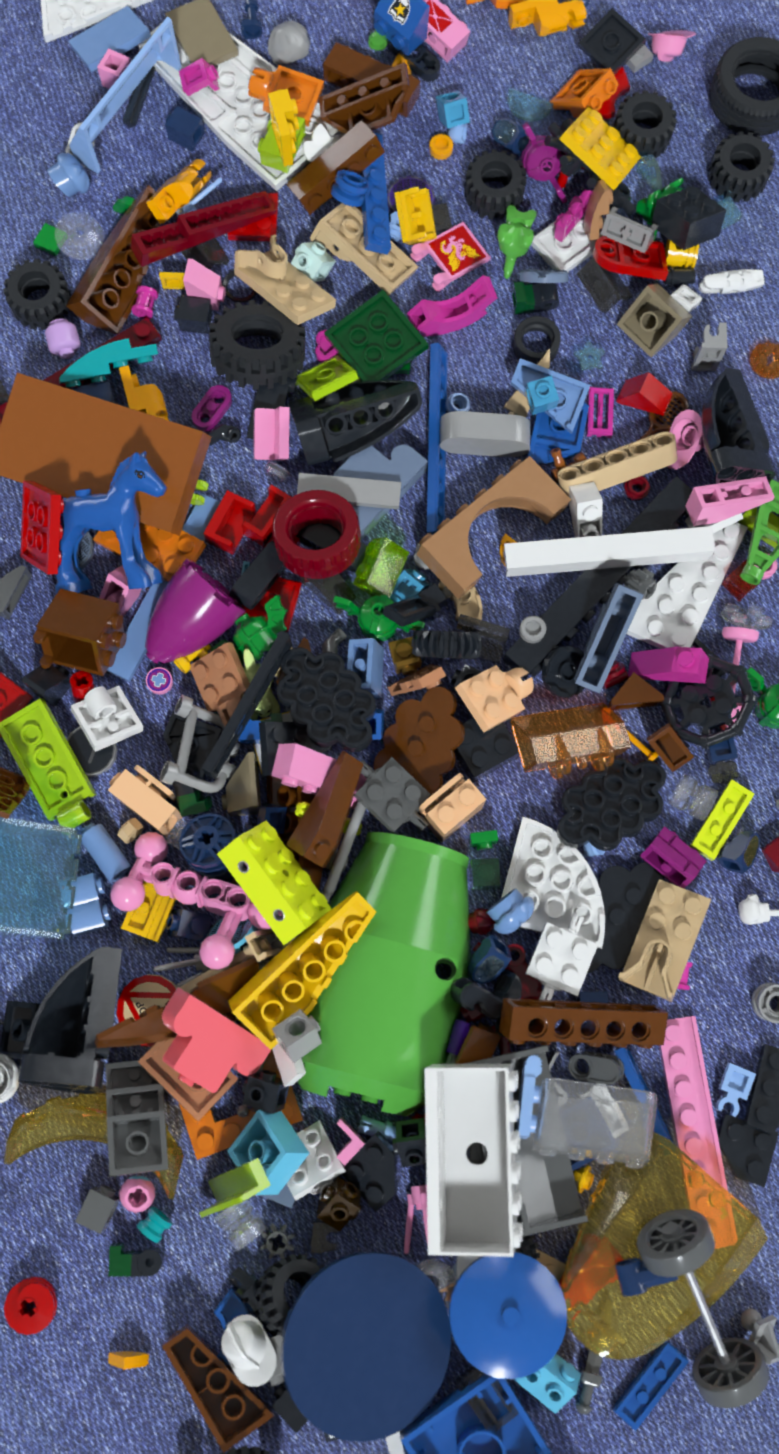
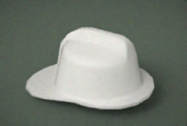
M240 1315L226 1325L227 1328L221 1341L222 1351L237 1378L247 1386L258 1387L267 1383L273 1376L277 1366V1355L258 1318L252 1315Z

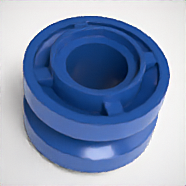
M339 170L335 177L336 183L331 188V195L345 205L352 207L362 206L365 199L364 194L367 193L370 186L369 182L363 176L353 171Z

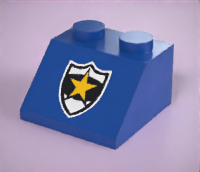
M380 0L374 10V28L381 36L385 35L397 50H401L409 56L427 39L430 6L423 0Z

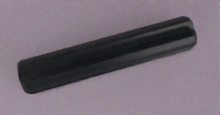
M154 66L131 94L123 117V123L130 128L136 126L156 71Z

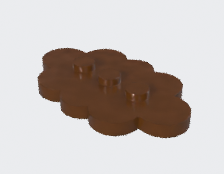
M438 686L428 690L421 701L410 699L402 702L396 710V724L391 725L384 732L383 742L385 748L375 757L374 771L381 768L391 758H394L431 794L430 796L438 791L443 785L442 775L451 771L455 765L456 760L453 750L462 744L465 737V729L462 722L453 717L457 707L456 697L453 692Z

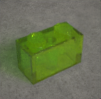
M387 537L372 539L366 547V555L362 564L356 570V578L353 584L371 596L385 594L390 598L409 552Z

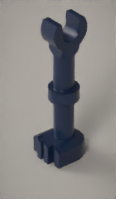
M246 0L244 2V10L247 13V19H242V22H240L241 35L244 36V40L257 39L262 35V24L257 20L256 16L258 3L256 0Z

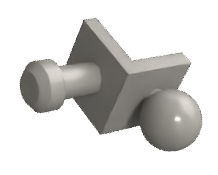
M746 1309L741 1314V1324L746 1330L752 1332L749 1340L761 1349L767 1366L779 1361V1344L773 1331L777 1318L774 1315H770L762 1319L761 1314L757 1310Z

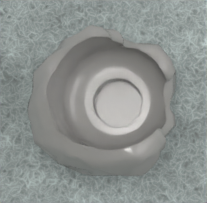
M285 21L274 27L268 39V53L273 59V63L288 64L303 59L309 53L310 41L308 33L300 23Z

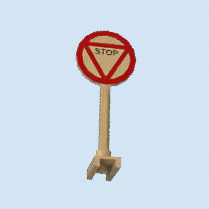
M271 929L254 931L245 936L248 945L243 947V951L234 955L233 961L228 967L221 970L210 969L179 988L187 993H191L197 988L196 983L254 957L257 962L273 958L282 950L280 947L276 949L271 948L266 936L272 933ZM147 974L133 979L124 987L118 999L117 1017L119 1023L130 1017H133L135 1021L140 1019L139 1015L145 1009L155 1004L159 1005L160 1008L164 1007L178 987L174 982L161 975ZM155 1043L141 1044V1046L152 1047Z

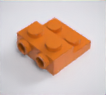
M611 68L578 70L550 100V103L554 110H570L573 117H579L588 107L592 110H600L602 103L616 92L619 84Z

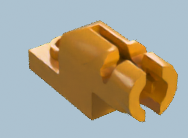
M527 0L510 5L508 23L511 29L525 27L533 23L538 36H546L560 31H567V25L572 29L584 26L583 19H586V9L581 0H572L560 4L558 0Z
M195 159L177 175L168 179L146 202L159 224L166 222L177 209L188 204L210 181L212 177L211 171L207 172L202 178L197 177V171L206 164L203 160Z
M129 365L119 367L129 408L169 421L163 394L155 384L140 386L137 374L131 373Z

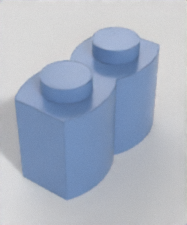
M90 873L61 881L69 923L74 935L79 936L109 927L108 920H111L112 916L109 905L103 903L102 894H105L106 891L102 878H98L96 874Z

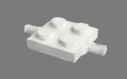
M573 913L568 928H559L548 922L545 923L525 972L526 975L538 979L544 985L539 1000H551L555 990L565 991L578 996L598 947V944L585 939L578 933L584 917Z

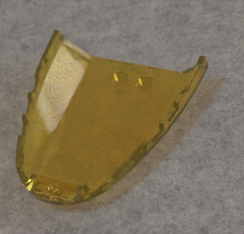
M638 1123L632 1124L628 1129L629 1133L625 1134L600 1175L601 1179L595 1192L589 1198V1206L585 1213L588 1221L579 1223V1231L575 1243L570 1249L561 1287L567 1308V1324L574 1336L591 1352L613 1360L633 1359L649 1353L674 1337L701 1315L685 1275L678 1276L676 1281L649 1287L645 1293L628 1297L622 1296L614 1264L630 1258L642 1259L637 1248V1237L650 1220L662 1213L677 1209L694 1210L704 1215L715 1238V1249L711 1257L701 1267L694 1270L693 1273L708 1309L735 1283L768 1240L757 1216L673 1142Z

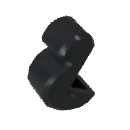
M507 969L501 972L492 993L464 977L456 980L451 987V997L456 1003L469 1011L476 1009L488 1018L497 1020L501 1019L503 998L520 999L522 995L521 979Z

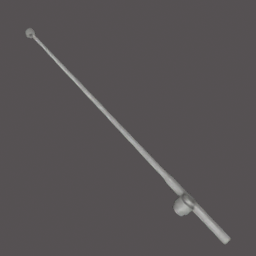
M357 801L339 850L335 851L326 866L327 869L331 870L323 889V895L327 899V903L335 891L341 872L347 866L348 854L366 810L359 801ZM266 1059L256 1073L263 1069ZM247 1105L239 1106L237 1114L240 1117L248 1116L249 1108Z

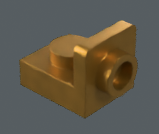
M413 636L388 642L396 674L410 675L417 672L418 668H421V657L412 654L411 640Z

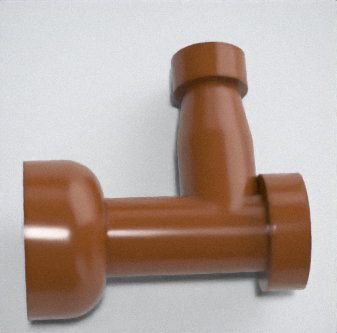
M560 448L552 449L550 453L556 467L550 470L552 478L556 483H559L557 474L561 469L584 461L587 458L580 452L574 456L573 462L566 465Z

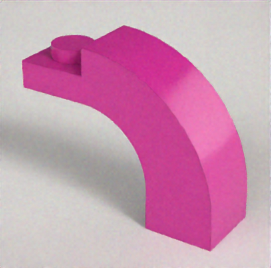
M482 275L464 292L444 301L422 299L407 313V316L422 336L443 335L467 327L487 314L485 308L497 299V295L490 277Z

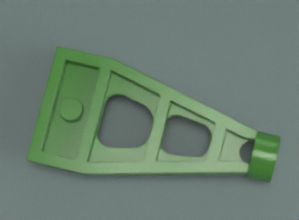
M771 479L769 485L775 498L757 507L746 565L740 574V577L745 582L752 585L760 584L764 572L779 557V533L771 530L767 525L770 512L773 511L779 514V482ZM762 536L777 543V546L770 555L758 550Z

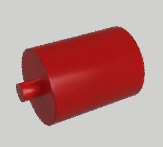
M78 671L70 678L72 696L75 703L84 700L85 695L94 689L93 677L88 672Z

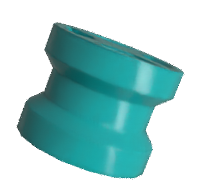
M151 1206L147 1211L148 1216L145 1220H140L136 1226L151 1241L159 1243L162 1239V1233L164 1230L169 1229L173 1222L162 1211Z

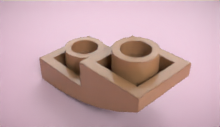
M604 180L598 181L587 205L584 232L589 240L599 239V229L603 228L602 215L609 214V204L613 203L612 189L608 188Z

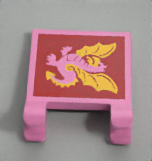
M464 222L437 235V239L415 244L411 248L413 253L410 254L412 260L418 262L429 253L443 271V273H438L433 277L432 287L437 292L445 288L450 282L490 261L491 258Z

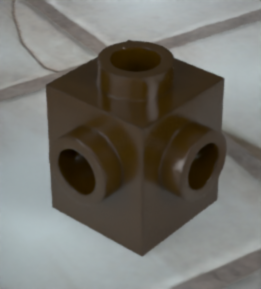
M337 1177L331 1185L327 1184L321 1191L316 1218L340 1232L350 1219L354 1220L360 1213L362 1207L360 1204L361 1191L353 1183L346 1182Z

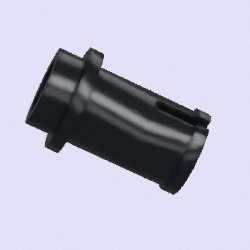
M669 267L666 280H663L664 285L668 284L669 287H673L674 284H694L696 271L694 268L674 269V267Z

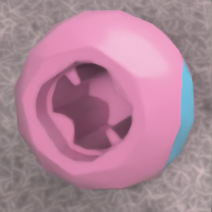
M141 1175L132 1176L127 1179L119 1191V1199L122 1205L128 1211L134 1213L143 1212L149 1208L156 1196L153 1183Z

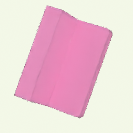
M278 407L276 409L256 408L254 410L255 460L284 461L289 459V407Z
M341 1116L337 1121V1125L351 1138L337 1154V1158L345 1166L365 1145V1140Z

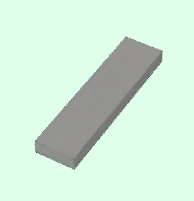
M299 473L297 494L310 490H326L344 497L354 506L399 510L401 482Z

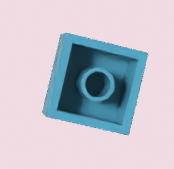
M258 1110L227 1151L236 1167L256 1158L259 1159L271 1186L255 1195H278L310 1154L282 1111L271 1114L262 1110Z

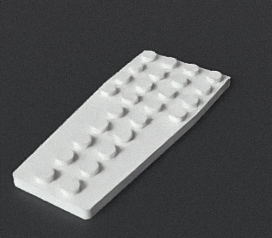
M159 26L156 27L152 32H150L151 36L155 33ZM229 33L238 49L239 56L214 66L219 74V79L217 80L220 89L214 91L208 85L188 96L183 92L178 70L163 61H157L153 66L163 79L202 118L204 123L232 152L276 191L310 163L304 155L303 142L311 141L312 132L318 124H322L325 127L330 138L342 134L321 119L320 105L317 103L309 127L305 126L306 135L289 172L285 173L261 164L258 144L260 139L265 138L267 134V125L271 117L270 113L263 111V101L248 95V83L250 76L256 75L252 73L255 67L270 72L276 71V67ZM149 39L138 44L139 52ZM176 39L181 69L190 65V62Z

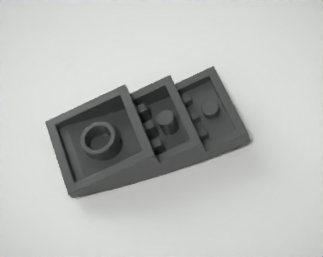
M139 1060L105 1064L110 1177L168 1170L164 1088L138 1063Z

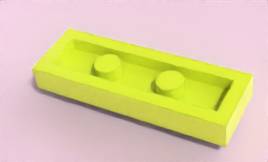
M730 780L689 847L696 849L709 860H715L753 798L754 793L734 780Z

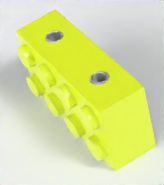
M267 820L238 836L217 854L283 945L332 909L327 903L325 896L318 891L308 873L301 868L295 860L293 853L284 845L277 831L270 826ZM243 862L247 864L248 869L244 868ZM278 911L282 912L283 917L278 914Z

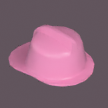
M676 30L648 35L652 36V52L658 55V60L670 62L674 57L682 54L687 38L696 35V33L693 31Z
M694 410L680 412L672 423L669 432L673 433L676 437L678 458L675 463L667 466L670 469L684 467L691 460L694 453L704 447L701 416Z

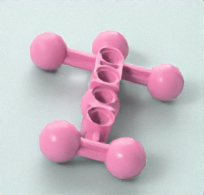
M147 832L140 835L134 847L137 860L128 877L117 880L111 889V902L121 911L131 912L141 906L145 897V888L142 883L145 881L153 884L156 893L161 896H170L172 899L176 898L179 902L186 905L197 903L199 908L204 906L207 911L223 916L224 919L217 933L206 937L201 943L199 951L200 960L205 966L213 970H221L228 967L233 961L235 948L231 941L240 921L248 919L259 930L271 929L240 885L237 886L214 878L209 879L207 876L203 878L196 871L186 870L181 872L179 867L173 868L171 864L162 862L167 857L168 842L157 832ZM164 877H169V879L166 881H160V879ZM194 885L192 889L184 890L185 887ZM212 894H219L216 898H209ZM237 902H245L242 906H234Z

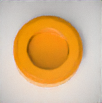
M445 134L433 136L429 145L431 156L438 160L449 158L453 152L452 139Z

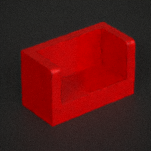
M272 484L268 487V498L250 523L244 521L242 524L244 535L264 548L273 535V521L277 511L291 498V496Z
M227 490L203 533L206 542L234 555L244 536L243 522L247 521L250 523L256 514L255 504Z

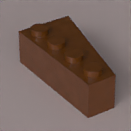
M188 1324L162 1342V1348L223 1453L274 1416L273 1409L250 1386L242 1383L235 1375L233 1369Z

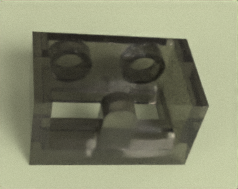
M472 1365L455 1378L457 1387L462 1393L468 1385L473 1384L485 1373ZM498 1380L493 1382L491 1386L508 1410L498 1420L483 1398L479 1399L477 1394L467 1401L484 1427L495 1433L519 1414L512 1402L508 1405L505 1403L503 1395L506 1393Z

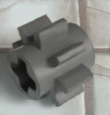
M646 568L643 570H632L624 582L626 587L641 592L644 595L642 600L650 598L657 587L656 580L653 578L654 573Z
M273 1222L271 1224V1233L263 1231L261 1234L267 1241L260 1248H267L270 1251L269 1259L274 1254H279L280 1258L283 1259L285 1258L284 1251L286 1249L289 1251L294 1250V1246L289 1243V1240L295 1237V1233H287L286 1223L282 1228H277ZM280 1234L283 1236L282 1242L285 1245L280 1244L276 1248L273 1246L274 1240L271 1237L276 1238Z

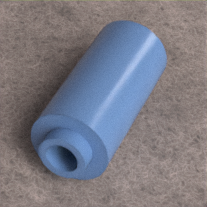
M91 823L81 830L80 841L109 883L120 879L132 869V866L102 824L96 825Z

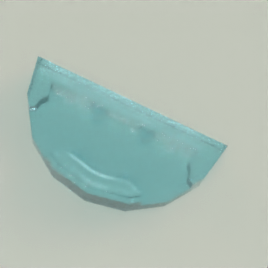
M509 88L507 98L509 110L521 120L529 122L541 120L548 116L553 108V103Z
M651 154L642 156V161L637 163L636 172L653 191L662 190V178L657 160Z

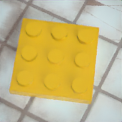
M590 107L560 137V140L613 190L616 189L641 158L637 149L632 144L626 143L620 137V133L614 127H610L604 122L601 114Z

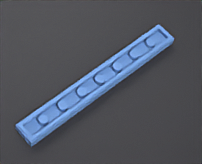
M201 494L205 498L204 505H195L182 530L206 543L203 533L220 502ZM164 579L163 583L153 584L149 588L125 632L127 639L124 647L119 649L113 666L107 670L128 682L131 681L147 652L145 648L147 629L156 603L168 583Z

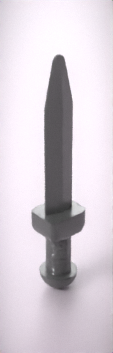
M610 1299L605 1300L597 1317L586 1367L580 1370V1380L583 1386L579 1402L575 1403V1407L583 1415L589 1414L592 1411L590 1403L594 1387H599L602 1381V1375L599 1374L611 1324Z

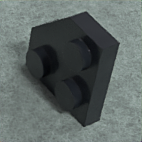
M173 711L163 736L174 762L177 763L186 718L174 714ZM196 720L188 763L195 764L200 771V778L204 779L205 772L202 770V767L223 730Z
M723 1114L717 1135L720 1150L725 1155L734 1177L765 1188L779 1132L775 1131L774 1134L769 1135L744 1126V1120Z
M377 1131L365 1142V1145L345 1166L343 1165L346 1171L342 1173L343 1177L361 1191L360 1196L375 1212L384 1206L398 1191V1179H396L398 1156L394 1155L393 1146Z

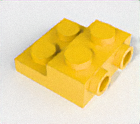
M279 89L268 93L271 126L285 167L293 165V154L296 153L294 142H296V131L299 130L296 116L298 108L295 98L290 99L288 89Z

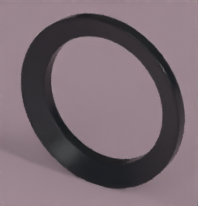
M234 270L229 272L223 281V287L226 288L225 295L235 302L251 300L257 294L255 290L244 298H237L230 294L228 283L236 275Z

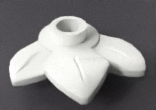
M318 124L312 132L311 141L303 142L305 157L308 161L313 162L339 140L343 134L330 138L325 127L322 124Z

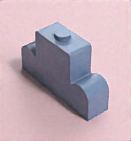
M402 444L395 447L391 452V460H388L373 446H370L343 459L340 464L341 467L333 476L401 482V499L426 473L428 460L408 445ZM352 505L358 515L361 540L391 509Z
M619 583L615 584L607 605L603 604L584 646V657L574 677L575 684L600 694L644 596L641 592Z

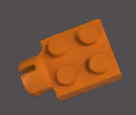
M278 65L274 72L255 67L252 73L256 75L250 76L248 95L263 101V111L270 113L268 93L279 89H288L290 99L295 98L298 114L296 116L304 118L305 126L309 127L324 87V81Z

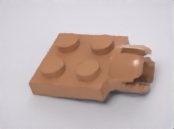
M232 642L223 644L192 663L190 667L207 710L210 712L217 711L225 727L250 685Z

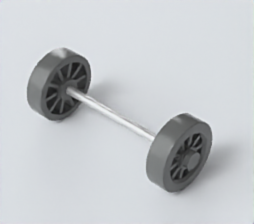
M689 1209L672 1210L656 1216L642 1228L637 1237V1248L644 1265L651 1273L658 1276L676 1277L685 1275L713 1343L705 1347L698 1354L692 1366V1376L698 1391L704 1401L718 1408H736L746 1405L755 1400L765 1390L769 1381V1369L761 1349L754 1342L737 1337L721 1339L693 1271L701 1267L711 1257L715 1249V1238L710 1225L704 1215Z

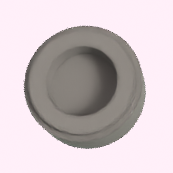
M538 616L526 617L521 622L519 628L521 638L528 643L541 641L546 633L545 622Z

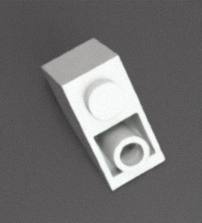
M589 482L569 486V497L571 499L569 508L575 538L601 536L602 497L595 483Z

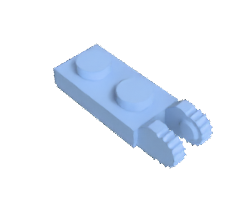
M535 1054L528 1056V1059L526 1058L522 1065L524 1067L522 1068L519 1092V1119L516 1122V1131H520V1138L522 1139L529 1138L530 1132L535 1133L537 1116L532 1115L533 1103H538L539 1086L535 1085V1078L542 1073V1061Z

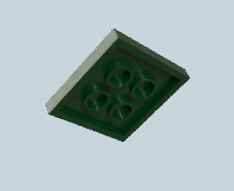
M384 290L377 293L324 332L327 341L341 358L357 372L360 381L386 380L429 348L427 341Z

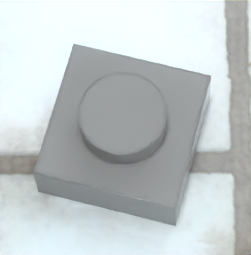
M644 44L626 65L635 73L652 62L654 55Z

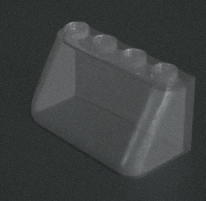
M558 1078L544 1079L539 1086L538 1103H535L534 1115L537 1116L535 1133H533L532 1150H538L539 1154L544 1156H556L559 1153L568 1155V1158L572 1160H585V1157L597 1159V1162L601 1164H614V1161L625 1163V1166L629 1168H643V1165L646 1166L650 1159L657 1110V1095L649 1091Z

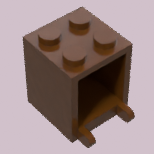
M64 589L58 591L36 625L37 630L33 635L34 642L42 645L44 653L40 659L42 668L47 669L54 663L104 676L108 668L113 666L116 654L120 648L124 647L127 635L124 633L123 616L120 613L119 603Z

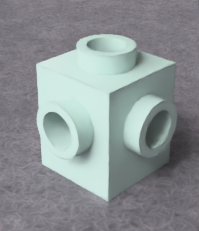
M315 241L300 244L295 250V256L291 264L312 281L319 282L325 280L336 261L326 252L327 249L324 245Z

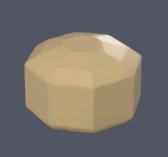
M131 818L121 826L117 836L124 843L129 844L141 834L144 826L136 818Z

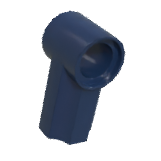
M640 1258L625 1259L614 1264L621 1293L625 1297L639 1295L647 1292L649 1287L678 1280V1276L663 1277L651 1273Z

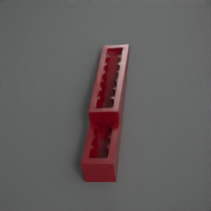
M266 191L178 215L177 222L132 234L130 248L140 266L143 267L276 214V208Z

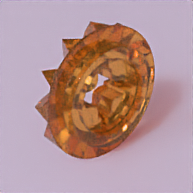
M768 340L765 343H759L751 352L750 365L753 371L760 377L766 379L779 377V342L774 344ZM771 354H774V361H772V363H770L769 366H766L768 363L767 357Z

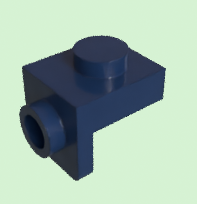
M173 909L166 923L167 936L203 942L210 930L212 916L183 909Z

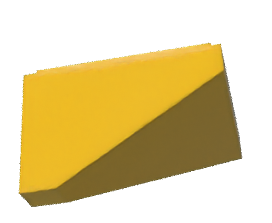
M159 272L162 288L185 290L183 282L185 273Z

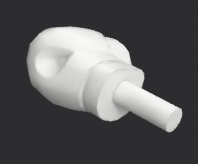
M756 894L747 895V899L741 901L738 906L740 920L747 925L769 922L770 916H779V910L769 909V904L761 903Z

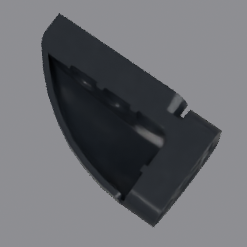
M726 368L709 387L702 408L703 442L712 473L717 484L764 476L770 482L776 473L768 456L769 440L741 370Z
M372 380L350 383L317 401L311 400L310 396L288 402L309 467L328 461L331 458L333 462H338L379 442L408 421L421 408L422 399L415 382Z
M100 947L68 969L50 989L40 1003L26 1034L18 1082L39 1088L80 1094H95L102 1089L105 1063L100 1061V1059L108 1058L110 1047L97 1048L95 1038L97 1034L113 1026L122 949Z

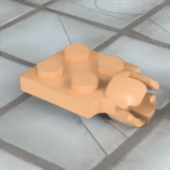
M495 665L460 683L455 687V690L485 733L525 709L521 700L532 693L534 683L532 677L522 681L521 677L529 673L523 668H513L508 672H502Z

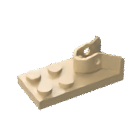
M343 203L319 221L310 237L312 242L321 243L338 258L344 261H353L388 296L412 276L418 268L392 241L391 250L388 255L365 250L362 212L356 207ZM334 244L339 248V250H336L334 248Z
M276 235L271 236L270 250L265 253L259 250L235 251L234 274L296 325L335 308L336 299L288 262L286 252L280 245L276 244Z
M659 879L623 972L619 973V980L672 1002L711 899Z

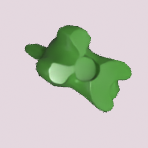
M512 205L506 209V224L500 225L497 235L498 246L506 255L504 265L505 279L510 278L516 259L526 254L532 244L534 233L531 230V226L536 218L537 213L535 210L520 212Z

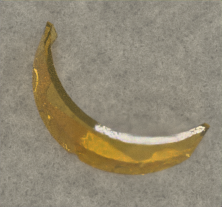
M79 1093L77 1097L61 1099V1096L48 1099L46 1104L27 1114L25 1112L15 1119L6 1141L4 1164L10 1165L24 1154L56 1142L86 1140L108 1144L106 1093ZM166 1124L168 1170L154 1171V1174L163 1185L167 1198L174 1200L184 1155L181 1146L178 1147Z

